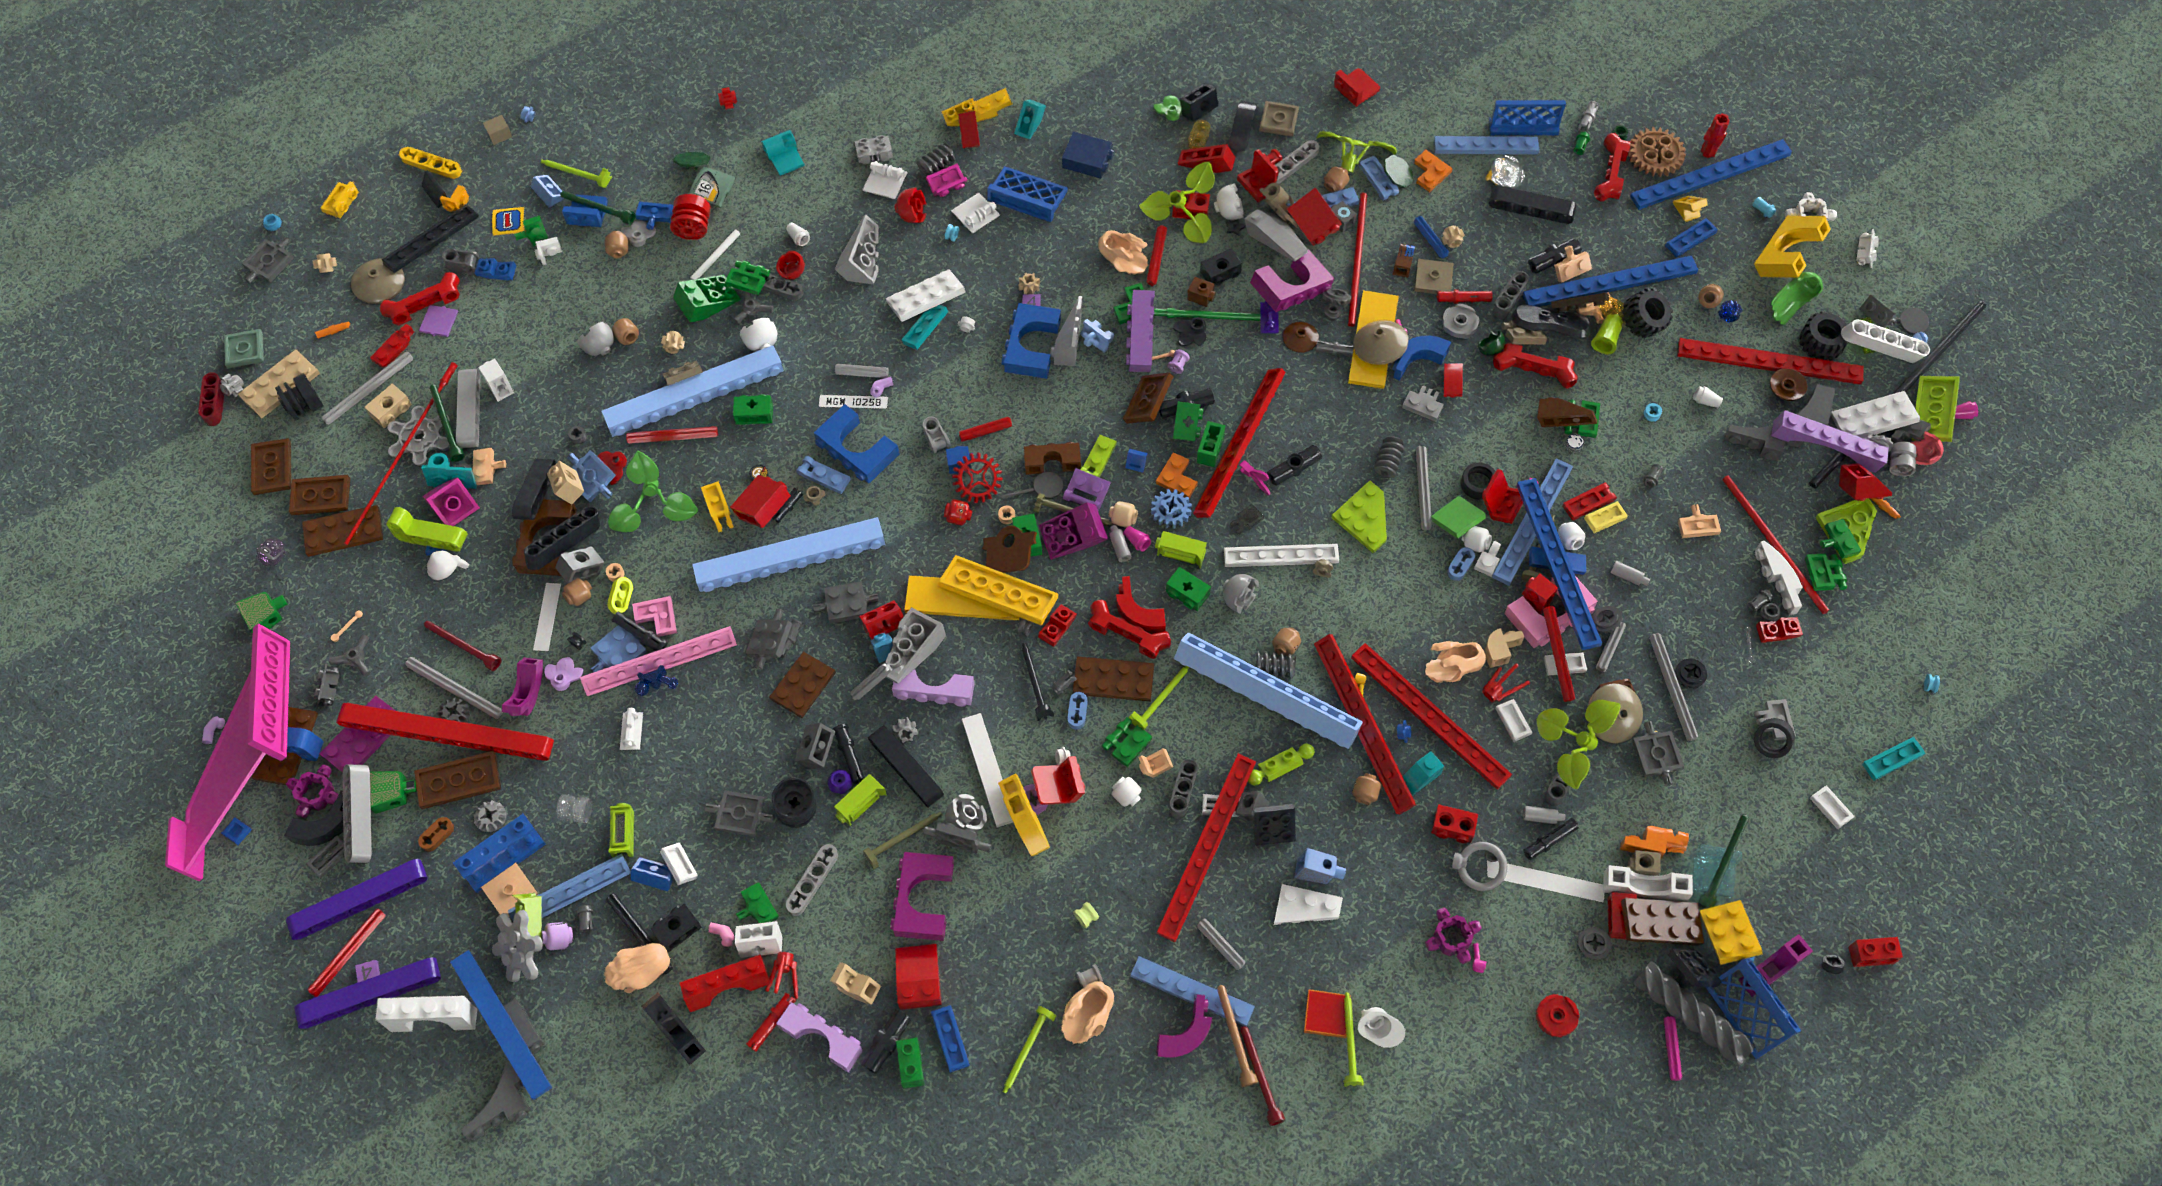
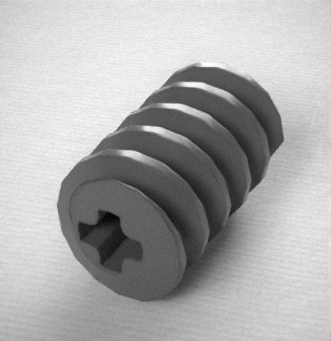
M943 142L938 148H934L933 152H929L922 159H918L917 166L921 173L927 176V174H934L933 170L938 172V166L944 169L943 163L949 166V159L952 162L956 160L950 146Z
M1387 436L1383 439L1381 450L1374 465V470L1377 474L1387 478H1394L1396 476L1400 459L1403 456L1402 453L1405 450L1402 446L1404 444L1402 439L1395 436Z
M1257 651V668L1268 674L1273 672L1276 678L1279 672H1281L1282 678H1285L1286 674L1289 673L1290 679H1293L1296 656L1292 660L1291 654H1288L1286 659H1284L1283 653H1280L1278 658H1276L1275 653H1272L1269 658L1268 653L1264 652L1263 657H1261L1260 652Z

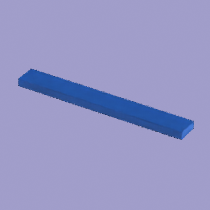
M468 950L452 960L450 963L530 1097L535 1100L552 1088L551 1084L472 953Z

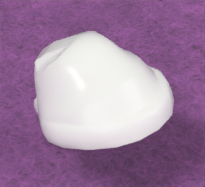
M436 551L431 554L427 563V573L434 580H442L450 576L457 566L466 569L469 567V564L458 555H452L447 551Z

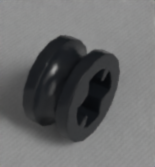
M576 632L572 633V637L567 638L568 642L578 650H581V646L587 643Z

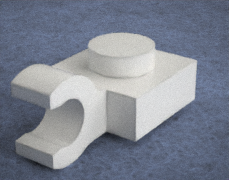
M1494 541L1488 553L1482 551L1474 569L1492 577L1500 561L1496 555L1501 544Z

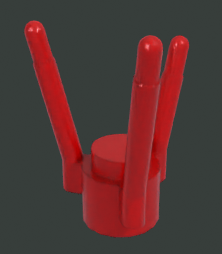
M1516 663L1496 682L1495 679L1502 670L1499 667L1489 682L1483 687L1484 690L1482 692L1491 702L1495 700L1500 702L1504 697L1529 685L1530 681H1526L1502 694L1504 689L1501 684L1518 667Z
M779 952L777 954V960H774L773 969L769 977L770 985L766 986V992L770 990L775 974L778 971L774 993H778L782 973H788L791 969L794 998L798 999L797 962L793 961V954L788 952Z

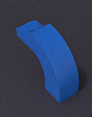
M1419 336L1408 340L1407 350L1399 359L1394 361L1395 364L1392 370L1395 372L1393 378L1400 381L1408 365L1418 359H1427L1442 365L1449 352L1451 342L1436 336Z

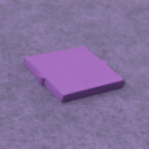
M429 305L419 331L432 334V336L448 337L458 310L446 308L445 306Z

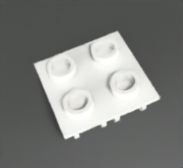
M876 161L874 163L871 162L870 169L872 171L863 191L896 199L907 172L902 170V168L892 167V165L888 167L887 164L883 166V164Z
M977 193L951 210L971 233H974L1000 216L995 210L996 204L994 202H987L980 193Z

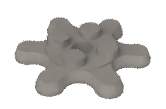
M415 406L411 411V420L406 423L392 421L388 424L389 432L399 437L397 443L391 445L388 449L390 456L396 458L423 414L424 407ZM439 415L434 419L426 417L423 419L403 454H413L412 460L415 465H425L427 461L426 455L432 449L446 451L450 448L447 438L439 434L443 429ZM418 434H424L422 440L415 438Z
M520 910L514 915V922L510 920L508 914L502 913L496 919V924L501 933L498 934V942L492 946V952L495 956L502 957V963L507 966L506 978L508 981H519L521 970L527 979L535 980L538 977V969L533 962V954L535 951L542 949V940L537 935L531 936L527 929L528 914L525 910Z

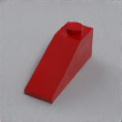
M1223 144L1182 150L1178 165L1194 169L1201 163L1209 162L1214 173L1232 171L1236 157L1229 146Z

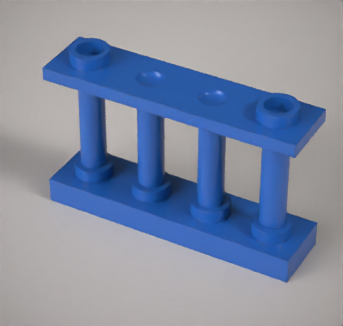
M521 814L454 861L453 864L462 877L467 879L474 891L478 893L486 883L516 863L518 865L546 844L526 816Z

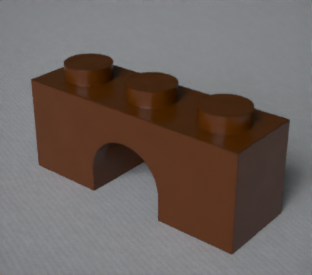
M1079 442L1024 446L1026 475L1043 473L1044 465L1049 460L1059 461L1063 472L1075 471L1076 468L1081 469Z

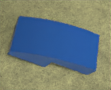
M495 258L479 259L475 275L489 279L513 280L517 265L514 262H497Z

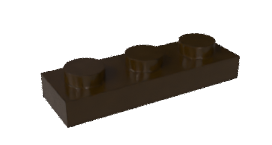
M1609 293L1552 301L1551 306L1552 309H1557L1558 312H1564L1569 310L1568 307L1573 306L1576 309L1587 308L1586 304L1593 303L1594 306L1605 305L1604 301H1610Z

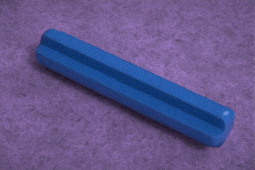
M1422 216L1416 217L1414 224L1441 259L1447 257L1449 251Z

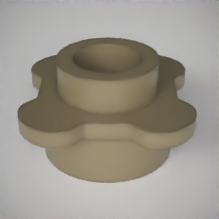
M810 486L803 496L804 501H809L817 506L820 504L822 497L825 496V491L820 490L817 486Z
M1326 559L1316 561L1313 573L1321 577H1331L1330 572L1333 570L1331 562Z

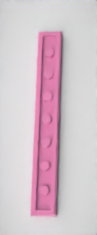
M729 626L582 676L580 679L586 695L590 696L728 649L737 644L732 629Z

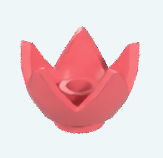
M1924 432L1923 440L1910 442L1916 446V464L1931 465L1937 462L1943 455L1944 451L1941 440L1929 432Z

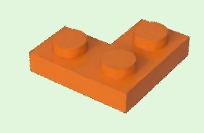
M1428 150L1423 151L1414 161V164L1425 171L1417 179L1416 183L1428 192H1431L1453 169Z
M1174 452L1156 480L1157 485L1172 492L1177 489V494L1184 492V497L1189 498L1197 487L1198 482L1183 475L1190 460Z

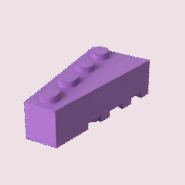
M1133 290L1131 304H1128L1127 315H1131V320L1127 321V332H1130V337H1127L1126 348H1130L1129 354H1126V365H1129V372H1151L1155 291Z

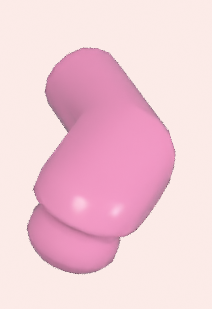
M710 923L709 933L720 935L723 946H732L734 934L730 927Z

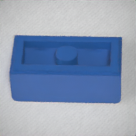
M639 857L631 869V881L665 891L670 889L674 879L667 865Z

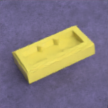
M1617 501L1585 515L1584 519L1593 533H1596L1626 520L1628 515Z

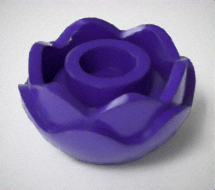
M844 770L832 772L827 781L830 791L838 794H844L853 784L851 775Z

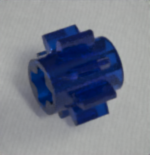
M1733 300L1723 302L1720 306L1721 310L1718 311L1720 319H1724L1728 323L1737 321L1740 318L1739 316H1741L1740 313L1743 312L1741 305Z

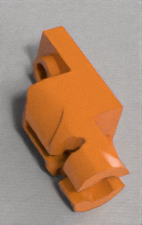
M1647 826L1643 833V840L1634 835L1625 836L1621 842L1620 850L1632 853L1636 850L1661 853V858L1666 853V850L1667 852L1684 854L1687 849L1689 834L1678 831L1674 836L1672 829Z

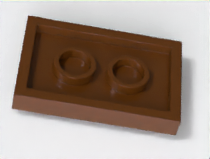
M1170 372L1143 375L1123 417L1126 424L1155 420L1173 379Z
M286 438L251 444V492L253 495L290 490L291 441Z
M349 475L292 479L289 513L291 515L348 511Z
M803 651L769 696L770 700L803 718L836 674V671Z

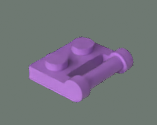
M1076 468L1063 495V499L1066 501L1071 500L1081 505L1086 502L1095 504L1099 512L1111 482ZM1074 489L1093 495L1097 499L1094 502L1073 493Z

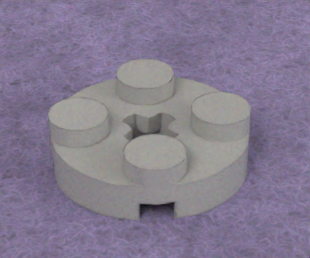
M1456 304L1455 307H1449L1444 312L1442 319L1443 330L1453 337L1468 339L1476 332L1479 317H1477L1472 307L1465 304ZM1463 319L1464 323H1458L1456 320Z

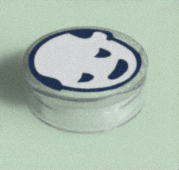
M1577 433L1570 434L1565 441L1566 448L1574 453L1580 452L1585 445L1583 436Z

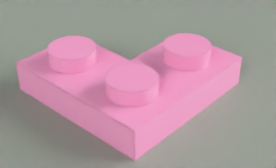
M671 596L632 604L634 619L637 624L655 621L658 637L677 633Z

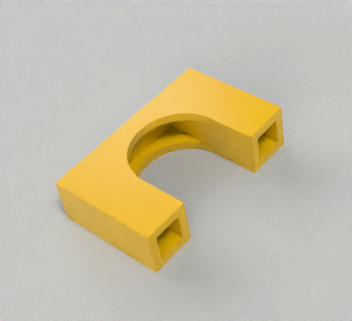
M1787 216L1754 263L1759 276L1798 278L1806 267L1801 252L1784 251L1799 242L1823 241L1831 230L1826 217Z

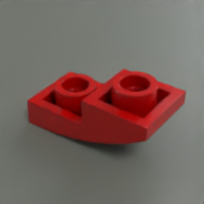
M1463 363L1444 364V397H1462Z
M1061 604L1050 616V621L1039 632L1038 638L1054 647L1070 627L1077 613Z
M1798 617L1780 618L1777 621L1759 622L1756 624L1761 642L1787 640L1803 635Z

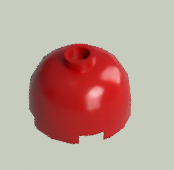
M909 188L899 194L895 203V211L903 221L907 223H922L925 220L926 213L922 214L923 205H926L923 192L917 190V188Z

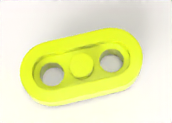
M621 577L613 582L607 602L608 609L613 614H616L618 611L623 613L628 608L633 591V584L628 578Z

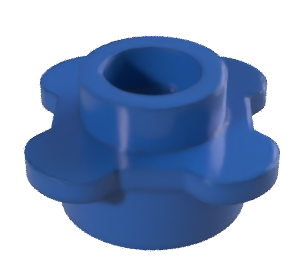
M1403 720V724H1398L1397 736L1398 740H1404L1405 743L1411 737V726H1408L1406 720Z

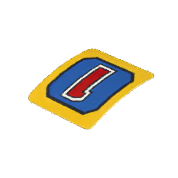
M524 207L493 210V235L524 231L522 222L524 220Z

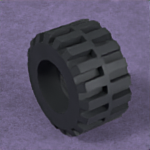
M1646 288L1626 300L1623 304L1622 314H1624V317L1622 318L1626 322L1625 326L1630 328L1631 333L1635 332L1636 336H1642V338L1651 337L1663 331L1671 324L1673 308L1670 307L1671 302H1668V297L1662 295L1663 292L1657 291L1655 288Z
M1821 311L1820 314L1815 313L1813 316H1810L1799 336L1800 346H1803L1802 350L1804 352L1807 351V355L1810 357L1814 356L1815 359L1827 360L1828 358L1831 361L1834 358H1838L1849 343L1841 335V330L1849 324L1846 323L1844 317L1840 318L1839 314L1836 313L1834 315L1830 311L1828 313ZM1819 333L1827 334L1831 339L1824 338Z

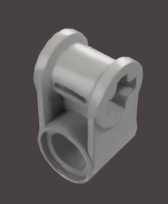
M927 417L924 419L923 432L932 453L936 454L938 450L945 447L950 448L949 438L943 431L937 418Z

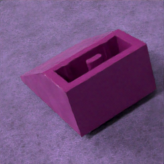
M1088 502L1038 525L1051 560L1108 540L1096 505Z

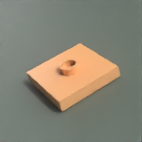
M516 863L481 887L500 915L502 913L508 914V910L515 907L517 900L512 895L527 893L539 895Z

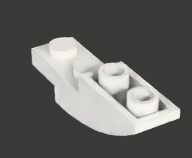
M1761 541L1755 550V556L1761 562L1762 574L1767 578L1768 583L1776 582V589L1783 598V607L1787 609L1789 615L1797 614L1802 607L1798 597L1799 592L1803 588L1800 580L1787 560L1766 541Z

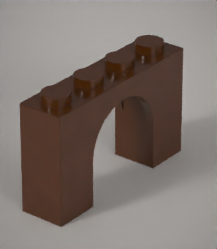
M543 499L535 519L523 520L520 523V538L516 541L517 551L516 555L512 558V565L518 573L561 576L555 568L560 556L541 569L530 570L526 567L524 549L533 543V538L540 529L549 525H560L575 515L577 509L574 503L570 504L564 500Z

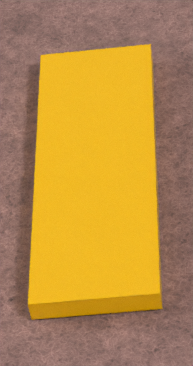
M1363 290L1356 333L1363 326L1374 321L1388 320L1395 322L1399 296ZM1353 349L1348 383L1384 389L1388 363L1381 365L1367 363L1361 360Z
M955 555L938 581L939 587L1041 626L1058 599V593Z
M909 576L905 613L912 607L923 614L1020 620L1018 616L939 587L938 581L940 578Z

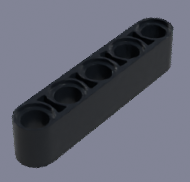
M1494 186L1489 199V206L1491 208L1564 224H1571L1574 221L1576 204L1573 201L1504 186Z
M535 458L513 503V519H535L551 484L547 473L552 466L556 465L555 459Z
M595 507L582 509L524 549L526 567L530 570L541 569L560 556V554H563L600 528L598 509Z
M885 725L868 737L873 747L926 807L929 808L944 796L941 788Z

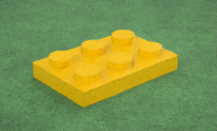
M1741 900L1700 910L1701 919L1720 965L1762 955V948Z

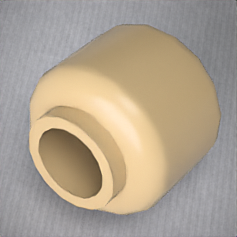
M1118 501L1114 506L1110 507L1109 517H1111L1114 525L1127 528L1136 523L1138 510L1135 509L1133 504Z

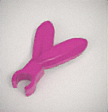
M1247 461L1241 462L1239 464L1242 467L1240 471L1251 477L1266 495H1270L1268 487L1263 482L1267 481L1269 476L1263 471L1255 470Z

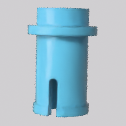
M1758 197L1752 204L1753 207H1756L1763 213L1764 217L1770 218L1776 212L1775 206L1768 204L1761 197Z

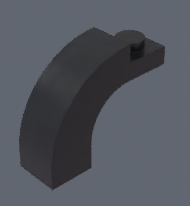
M1240 101L1231 130L1229 148L1246 150L1252 124L1258 114L1259 107H1257V103Z
M340 791L331 810L325 817L317 821H304L293 817L284 836L290 842L299 845L316 846L327 843L343 833V791Z
M658 992L641 1006L689 1065L706 1052L704 1047Z

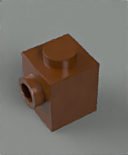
M1194 277L1188 289L1187 300L1207 307L1209 302H1213L1216 296L1214 291L1215 284Z

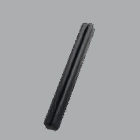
M615 893L610 894L606 901L641 946L654 943ZM669 964L663 974H668L672 971L673 966Z

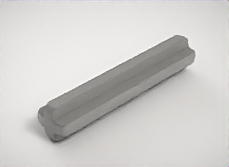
M836 364L835 373L838 375L887 378L889 374L887 367Z
M1621 622L1620 627H1616L1614 632L1611 631L1596 665L1597 670L1601 672L1606 671L1626 627L1625 623Z
M882 664L851 691L852 698L854 700L861 699L891 673L892 668L890 664Z
M1206 919L1198 923V929L1236 970L1241 969L1245 965L1243 958Z

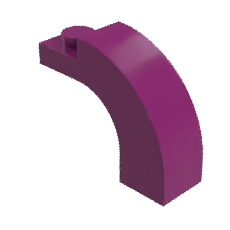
M524 657L517 663L516 685L512 696L502 704V712L509 713L510 716H528L532 712L541 686L543 660Z
M1798 934L1759 964L1757 969L1770 986L1810 955L1813 950ZM1744 976L1738 980L1741 985H1743ZM1746 989L1751 997L1756 995L1754 990Z
M1194 994L1192 1022L1184 1032L1178 1035L1158 1034L1156 1056H1182L1193 1051L1203 1042L1212 1022V1017H1204V1012L1208 1011V1000L1205 999V995Z

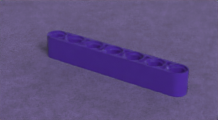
M414 859L288 916L285 921L291 939L300 940L425 883L428 877L422 861Z
M426 958L299 1003L294 1007L298 1028H310L377 1004L378 998H394L441 980L437 959Z

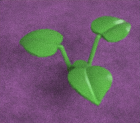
M636 451L627 466L626 474L633 483H643V491L633 510L625 503L617 505L610 513L608 524L615 531H635L641 522L640 515L636 511L645 495L654 496L658 494L662 503L666 505L663 509V514L672 521L687 520L698 512V508L689 496L681 492L670 494L667 501H665L661 489H658L659 482L657 479L659 470L657 465L647 455Z

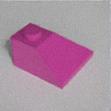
M458 477L435 487L422 496L445 525L454 526L480 508Z

